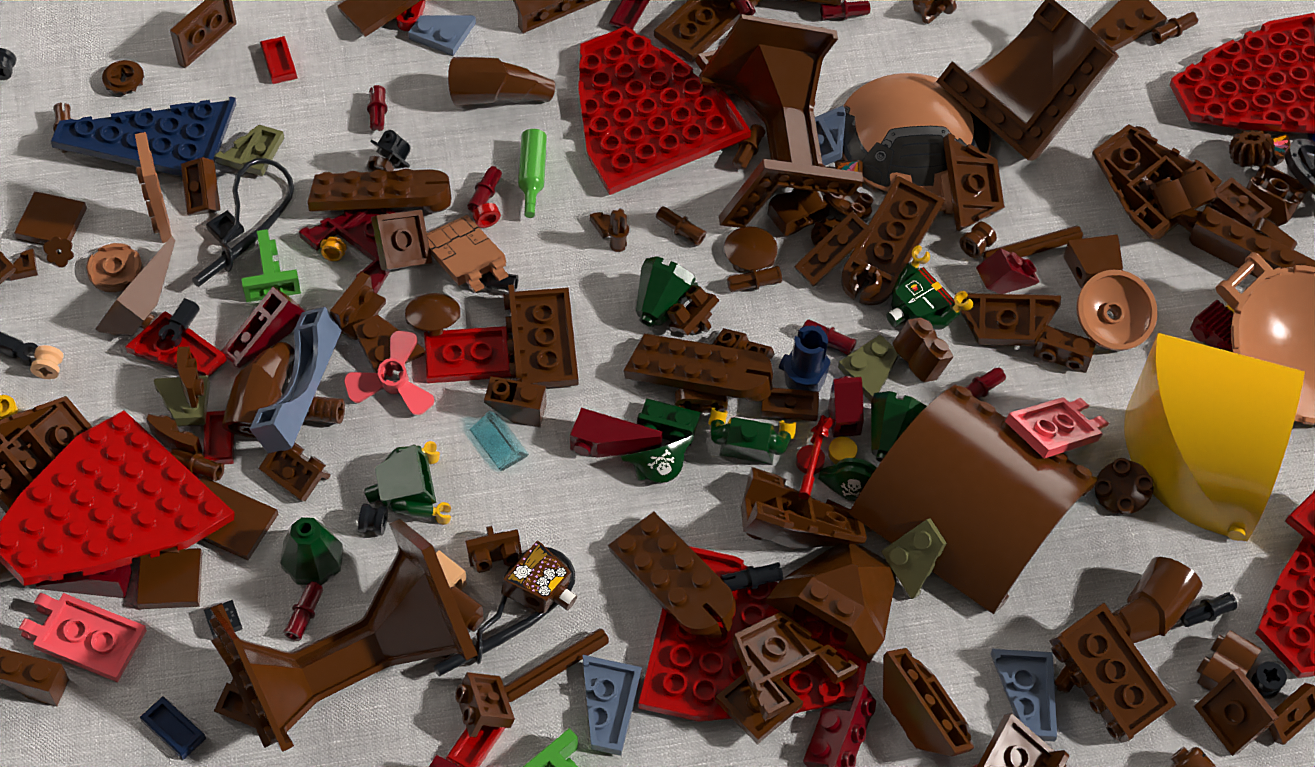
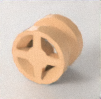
M38 346L34 353L36 360L32 362L30 371L39 378H57L60 371L58 365L62 363L64 357L63 352L52 346Z

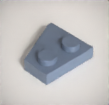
M420 15L408 32L409 39L454 56L475 26L476 17L473 15Z
M843 105L815 117L821 158L824 166L842 159L846 116Z

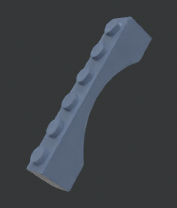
M326 307L301 313L294 329L295 360L289 385L276 403L258 409L250 427L251 432L267 453L285 451L293 447L342 330Z

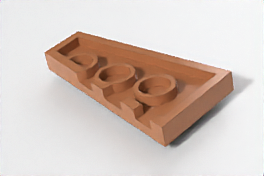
M146 132L135 134L141 167H136L139 184H142L141 189L144 201H146L149 217H152L151 223L154 234L160 233L162 243H165L172 237L170 222L155 171L152 153L149 149Z

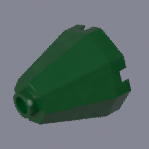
M658 256L646 258L640 273L636 313L640 317L639 321L648 327L663 325L670 318L667 311L676 303L684 305L688 301L685 293L692 285L698 286V283L695 282V275L678 263L671 261L669 266L662 264L664 258Z
M891 391L874 393L871 401V451L876 456L877 461L881 462L902 433L927 407L926 405L904 395L903 400L897 399V393Z
M301 517L291 525L283 541L280 560L281 568L291 576V579L297 585H307L311 582L323 585L328 581L327 578L334 573L335 576L341 571L343 544L326 526L315 518Z

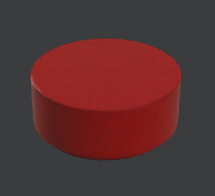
M485 203L474 210L472 217L478 227L487 228L496 224L501 214L496 204Z
M814 445L803 446L797 452V468L805 474L807 473ZM821 449L814 474L819 473L824 467L825 454Z

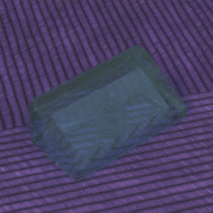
M488 411L470 429L500 471H504L529 455L500 415L492 411Z

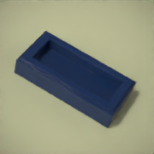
M164 696L140 716L141 721L182 760L206 740L205 734Z

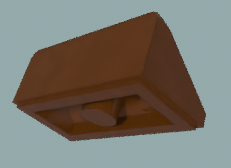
M201 157L181 163L187 215L220 211L214 161Z

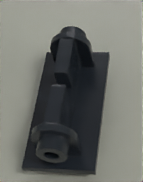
M386 130L378 143L371 139L370 142L378 148L376 152L389 159L393 165L399 167L400 163L410 167V164L405 161L411 150L410 144L395 131Z

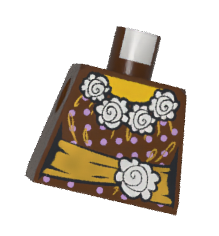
M538 540L504 577L502 583V595L539 613H546L554 602L568 611L577 599V595L567 589L571 575L570 570Z

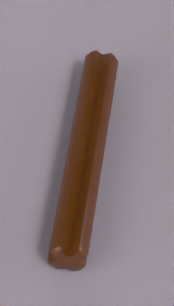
M1072 226L985 251L983 260L985 261L1000 248L1010 253L1014 252L1019 257H1025L1067 245L1069 240L1082 239L1083 232L1080 226Z
M602 628L595 630L504 685L509 702L515 701L581 661L583 655L589 656L607 645L609 638Z

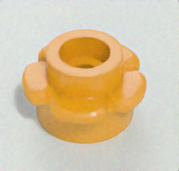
M328 237L327 240L323 239L320 243L322 248L321 254L329 261H339L347 250L346 244L338 237Z

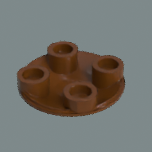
M856 190L852 196L824 192L828 203L845 215L853 211L858 217L864 219L868 218L872 213L871 205L874 200L867 193H860Z
M747 226L745 228H738L731 232L725 240V255L733 264V268L738 272L769 268L774 264L778 248L774 237L769 232L758 227Z
M440 293L418 296L405 309L406 323L419 330L427 331L430 336L441 335L444 329L453 325L461 315L460 306L457 301L448 295Z
M1118 458L1105 466L1097 476L1098 481L1095 484V493L1100 504L1107 510L1122 515L1132 514L1143 509L1149 503L1154 489L1153 480L1147 470L1142 465L1129 461L1126 458Z

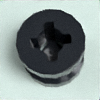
M0 48V80L11 78L12 68L17 61L15 54L4 48Z
M363 503L358 519V532L374 531L376 535L383 536L387 525L388 507L372 508L370 504Z
M1267 661L1258 666L1250 682L1264 699H1271L1279 694L1281 688L1286 683L1287 675L1284 668L1279 664Z

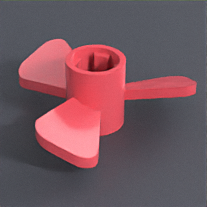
M394 332L390 337V359L384 360L379 365L378 373H348L345 377V385L350 400L354 403H360L381 389H384L390 394L400 393L408 409L414 415H422L434 405L433 395L410 383L404 366L417 344V336L412 332ZM393 370L400 371L398 374L399 381L395 383L386 380V375L389 377L393 376Z

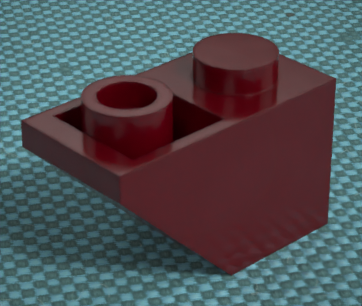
M1001 248L976 267L985 287L998 294L1009 293L1039 283L1035 274L1037 269L1029 259L1025 260L1016 253H1010Z
M844 376L839 379H833L828 404L829 417L835 420L831 426L833 438L861 435L864 423L861 377Z

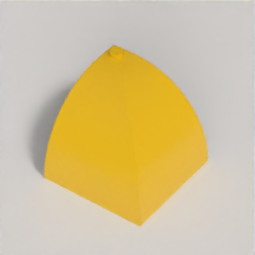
M1158 333L1126 408L1124 419V435L1130 459L1142 465L1151 476L1154 488L1153 495L1175 514L1194 525L1228 536L1232 540L1248 542L1264 512L1276 482L1294 424L1305 371Z

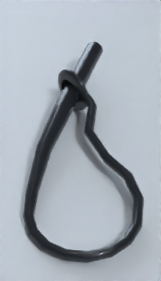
M255 158L246 162L236 174L232 189L235 202L234 225L222 239V256L192 278L193 283L197 287H200L223 268L228 272L231 271L233 260L258 240L257 231L269 230L286 209L293 196L294 184L287 169L278 162L267 158ZM266 163L275 166L284 174L288 181L289 191L287 197L260 227L230 248L227 245V241L239 228L240 200L238 186L241 176L250 166Z
M546 547L553 555L559 557L570 570L571 575L567 589L571 591L575 584V569L572 562L562 552ZM526 550L524 553L520 555V559L525 555V553L528 550ZM515 565L510 566V567L508 568V570H507L505 576L511 571V569H512ZM503 595L497 613L479 627L476 633V644L474 647L478 655L465 660L460 654H455L434 665L436 674L440 677L474 658L476 663L480 664L482 654L530 628L558 606V604L554 602L546 613L536 611L526 619L483 640L482 633L502 616L508 598Z

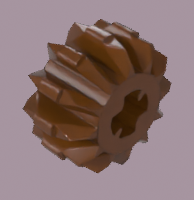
M1242 131L1241 134H1235L1233 139H1231V145H1229L1230 158L1234 164H1240L1241 167L1248 166L1251 169L1255 166L1262 167L1263 164H1269L1273 158V153H1275L1274 140L1270 134H1264L1263 131Z

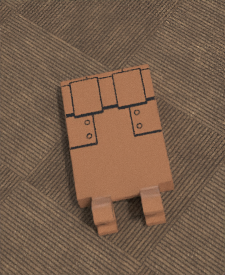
M468 215L427 233L431 255L458 286L467 283L475 293L485 288L479 279L489 271L498 281L508 277V273L503 268L507 263L505 254Z

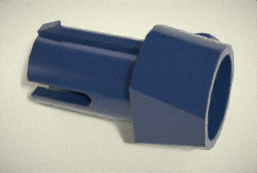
M817 325L800 328L798 336L794 337L791 353L789 355L785 354L781 359L779 369L784 371L785 383L788 389L820 392L823 387L831 362L826 355L828 337L822 330V327Z

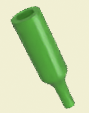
M527 129L521 134L518 185L525 194L524 216L527 218L535 216L536 196L542 191L545 183L547 135L539 129Z

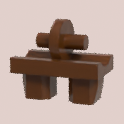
M913 0L914 11L921 13L923 22L927 24L931 23L942 12L952 14L957 9L956 0Z
M692 285L685 293V297L690 303L686 307L683 304L676 303L667 311L672 321L669 327L673 332L680 331L685 335H689L690 332L696 334L699 329L703 332H708L711 329V324L708 321L712 316L710 311L720 300L716 295L706 293L700 286Z
M491 525L486 527L487 535L465 541L470 567L475 566L478 573L490 571L493 568L492 562L503 560L504 565L508 567L516 565L522 554L518 529L494 533Z

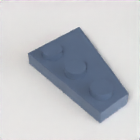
M992 649L991 657L1015 717L1043 741L1055 742L1057 739L1053 653Z
M583 655L591 749L621 756L642 667Z

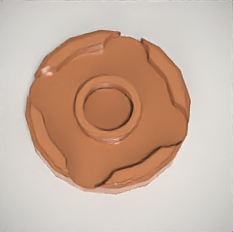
M112 243L100 247L94 256L92 254L88 258L86 269L90 282L96 288L104 292L116 293L124 291L143 270L139 253L131 249V246L122 243Z

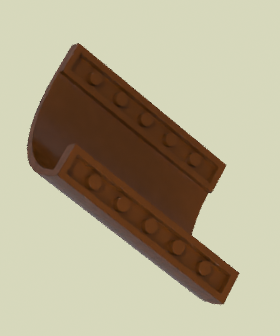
M955 384L936 397L902 433L862 489L849 514L890 543L895 542L916 526L931 518L947 543L941 555L937 557L932 572L994 615L1009 598L1008 592L1045 539L1080 497L1085 496L1094 487L1098 478L1094 477L1088 468L1076 465L1070 461L1065 453L1044 459L1005 422L1007 417L996 412L994 406L984 401L981 402L972 396L970 390Z

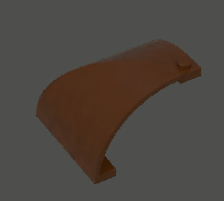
M1044 0L1033 14V19L994 58L970 73H967L957 63L952 61L936 82L1024 158L1033 161L1041 155L1118 60L1119 55L1103 39L1056 0Z

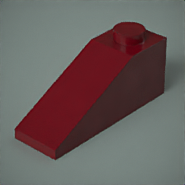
M272 287L221 352L235 366L240 368L291 334L296 327L301 313L305 312V310L291 297Z
M582 407L570 434V450L575 451L581 456L600 458L633 454L662 447V431Z
M125 565L83 576L82 571L63 574L62 580L41 581L36 584V588L40 590L126 598L132 570L130 565Z

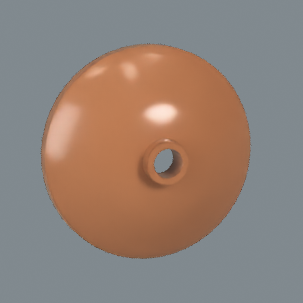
M1122 270L1100 272L1084 284L1078 295L1076 310L1080 326L1094 343L1103 348L1114 351L1135 348L1142 344L1155 328L1157 304L1154 295L1147 284L1132 273ZM1107 311H1111L1113 313V319L1108 317Z

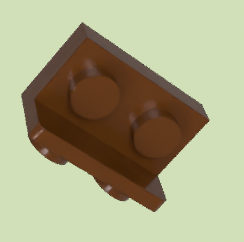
M1232 177L1214 190L1217 198L1206 204V206L1252 228L1258 217L1265 219L1272 211L1271 207Z
M361 271L332 307L330 314L342 330V334L357 340L352 330V325L377 315L386 304V299L373 292L371 276Z
M1047 326L1038 340L1033 356L1041 358L1046 362L1066 366L1074 371L1086 373L1096 343L1091 339Z
M294 443L291 449L268 453L258 469L302 501L306 502L321 478L328 480L331 476L330 473L324 470L326 464L314 456H311L310 459L302 454L305 449L297 443Z
M466 673L462 683L456 689L455 698L457 703H459L462 721L466 725L469 737H477L482 725L511 728L515 718L501 677Z

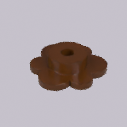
M55 236L43 246L45 253L48 254L47 261L50 263L55 262L58 267H65L68 264V260L74 258V253L71 251L73 244L69 239L62 240L59 236Z

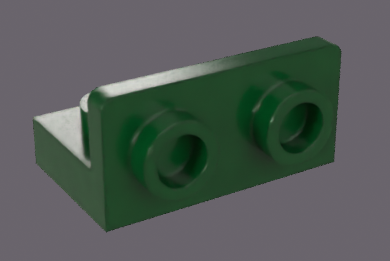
M646 398L642 412L638 414L637 424L662 431V439L674 443L695 435L700 412Z

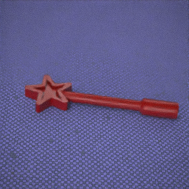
M824 415L821 416L818 424L810 430L813 433L810 442L814 446L807 473L803 476L798 494L801 499L805 500L809 499L815 479L813 475L823 437L828 438V430L835 422L834 419Z

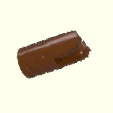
M314 396L309 412H307L304 420L341 424L345 415L344 400Z

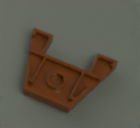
M782 612L736 633L732 639L754 698L765 721L787 710L790 704L773 682L812 662H816L834 684L853 676L858 669V666L851 660L847 663L836 655L837 650L830 645L823 646L811 638L812 633Z

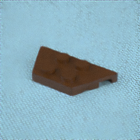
M948 133L943 138L956 231H961L1000 212L1005 206L998 160L987 153L980 152L978 148L971 144L964 146L954 140L955 135Z
M967 293L968 296L962 300L961 304L971 299L973 307L968 311L960 310V313L979 345L1035 346L1061 306V295Z

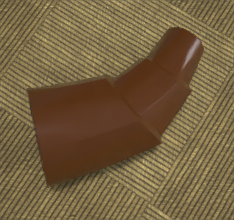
M453 57L450 61L448 70L449 92L456 106L495 103L497 100L528 99L549 102L555 93L554 80L530 72L527 68L502 62L499 58Z
M286 342L276 343L273 347L260 353L248 366L238 373L235 377L223 417L222 427L225 430L236 435L256 438L251 432L250 427L258 409L276 403L282 396L281 390L287 377L286 372L295 360V350L290 344Z
M1154 557L1127 598V604L1112 614L1133 644L1157 635L1165 636L1194 601L1203 587L1202 581L1192 569L1181 562L1167 557Z

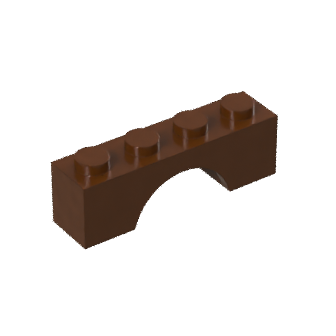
M0 648V683L15 689L30 700L57 707L69 682V677L62 664Z

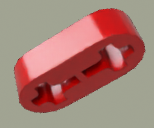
M421 0L396 17V23L400 30L410 31L420 15L423 14L425 0Z

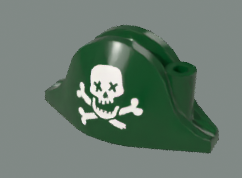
M692 435L657 449L621 456V459L634 465L638 481L649 479L655 483H667L675 479L681 472L684 453L687 447L694 441V436Z
M845 458L833 466L822 468L818 479L841 497L850 501H856L877 467L863 459Z

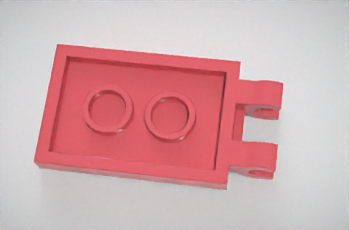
M1064 397L1011 412L1005 420L1044 459L1097 442L1103 435L1100 429L1109 424L1102 416L1088 420L1080 413L1083 409L1089 407V404L1082 398L1068 402Z
M39 593L34 601V604L38 606L36 610L49 616L43 626L24 618L18 628L20 631H23L22 637L35 641L33 645L36 650L115 682L119 681L147 631L145 625L65 593L62 594L59 600Z

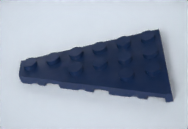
M229 97V100L210 103V100H203L198 103L170 105L169 109L152 111L151 108H146L140 111L110 113L111 117L92 119V116L78 120H61L53 134L51 145L52 148L141 167L135 134L146 132L155 171L182 177L181 163L201 157L211 159L215 163V155L220 150L236 107V98Z

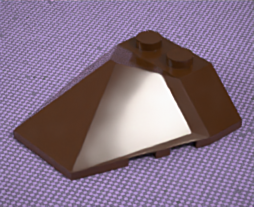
M1128 124L1096 148L1092 155L1131 221L1150 239H1161L1176 227L1180 220H1177V217L1167 220L1160 213L1151 193L1153 189L1157 188L1155 185L1157 182L1169 177L1172 181L1181 178V172L1192 167H1196V170L1204 168L1214 190L1221 184L1222 180L1202 162L1196 159L1193 162L1179 155L1181 151L1175 148L1170 150L1158 144V139Z
M67 396L0 420V507L5 513H7L20 493L77 435L92 428L90 423Z
M751 467L741 505L743 532H746L748 536L757 540L764 538L791 549L865 543L867 536L864 524L849 514L851 509L830 499H827L826 503L811 496L807 500L801 499L798 495L799 491L785 485L787 479Z
M860 544L837 545L785 576L783 580H780L767 597L765 603L789 617H792L797 608L801 606L847 633L848 637L843 648L870 664L885 640L896 575L886 559Z

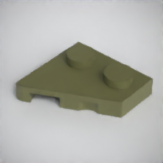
M259 124L250 130L246 136H242L234 141V147L225 153L221 151L216 153V163L240 170L246 162L255 158L272 160L284 140L283 131ZM255 164L250 166L246 172L263 177L269 164Z
M880 334L839 361L838 368L845 376L862 378L863 394L871 402L874 393L880 392L885 384L889 372L898 358V353Z
M208 375L199 376V379L204 380V395L199 396L197 408H191L187 402L180 377L154 379L156 391L161 395L165 407L170 411L171 417L176 421L177 426L205 425L210 390Z
M930 518L887 546L881 553L910 598L914 599L921 593L920 589L927 576H930L937 557L941 555L947 543Z

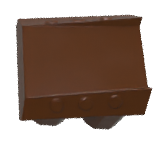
M1264 164L1258 169L1256 175L1250 179L1246 189L1272 208L1270 215L1266 219L1274 222L1276 226L1288 223L1309 191L1297 179L1268 164Z

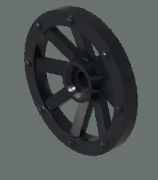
M1296 139L1285 151L1286 164L1295 178L1315 195V141ZM1307 152L1314 154L1313 165L1310 161Z

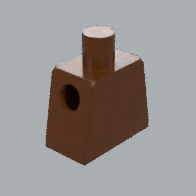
M1118 234L1068 241L1063 257L1080 288L1100 272L1107 270L1123 271Z

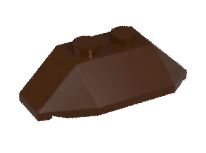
M907 648L887 651L883 655V699L915 748L951 757L972 751L974 745L971 742L969 725L936 676L921 661L912 657V653Z

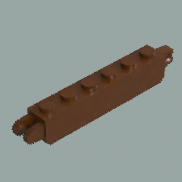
M1206 206L1203 212L1193 209L1176 218L1180 220L1178 224L1191 233L1189 241L1193 246L1238 269L1245 263V258L1252 252L1259 254L1273 270L1294 267L1295 265L1315 267V260ZM1253 272L1250 273V275L1258 278Z

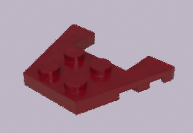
M390 208L344 210L343 215L334 219L328 217L321 220L318 226L311 229L307 226L299 231L300 238L316 251L321 248L320 243L323 239L327 240L328 237H334L338 234L371 259L373 262L363 269L362 272L371 276L372 289L376 294L391 271H381L371 217L376 215L395 213Z

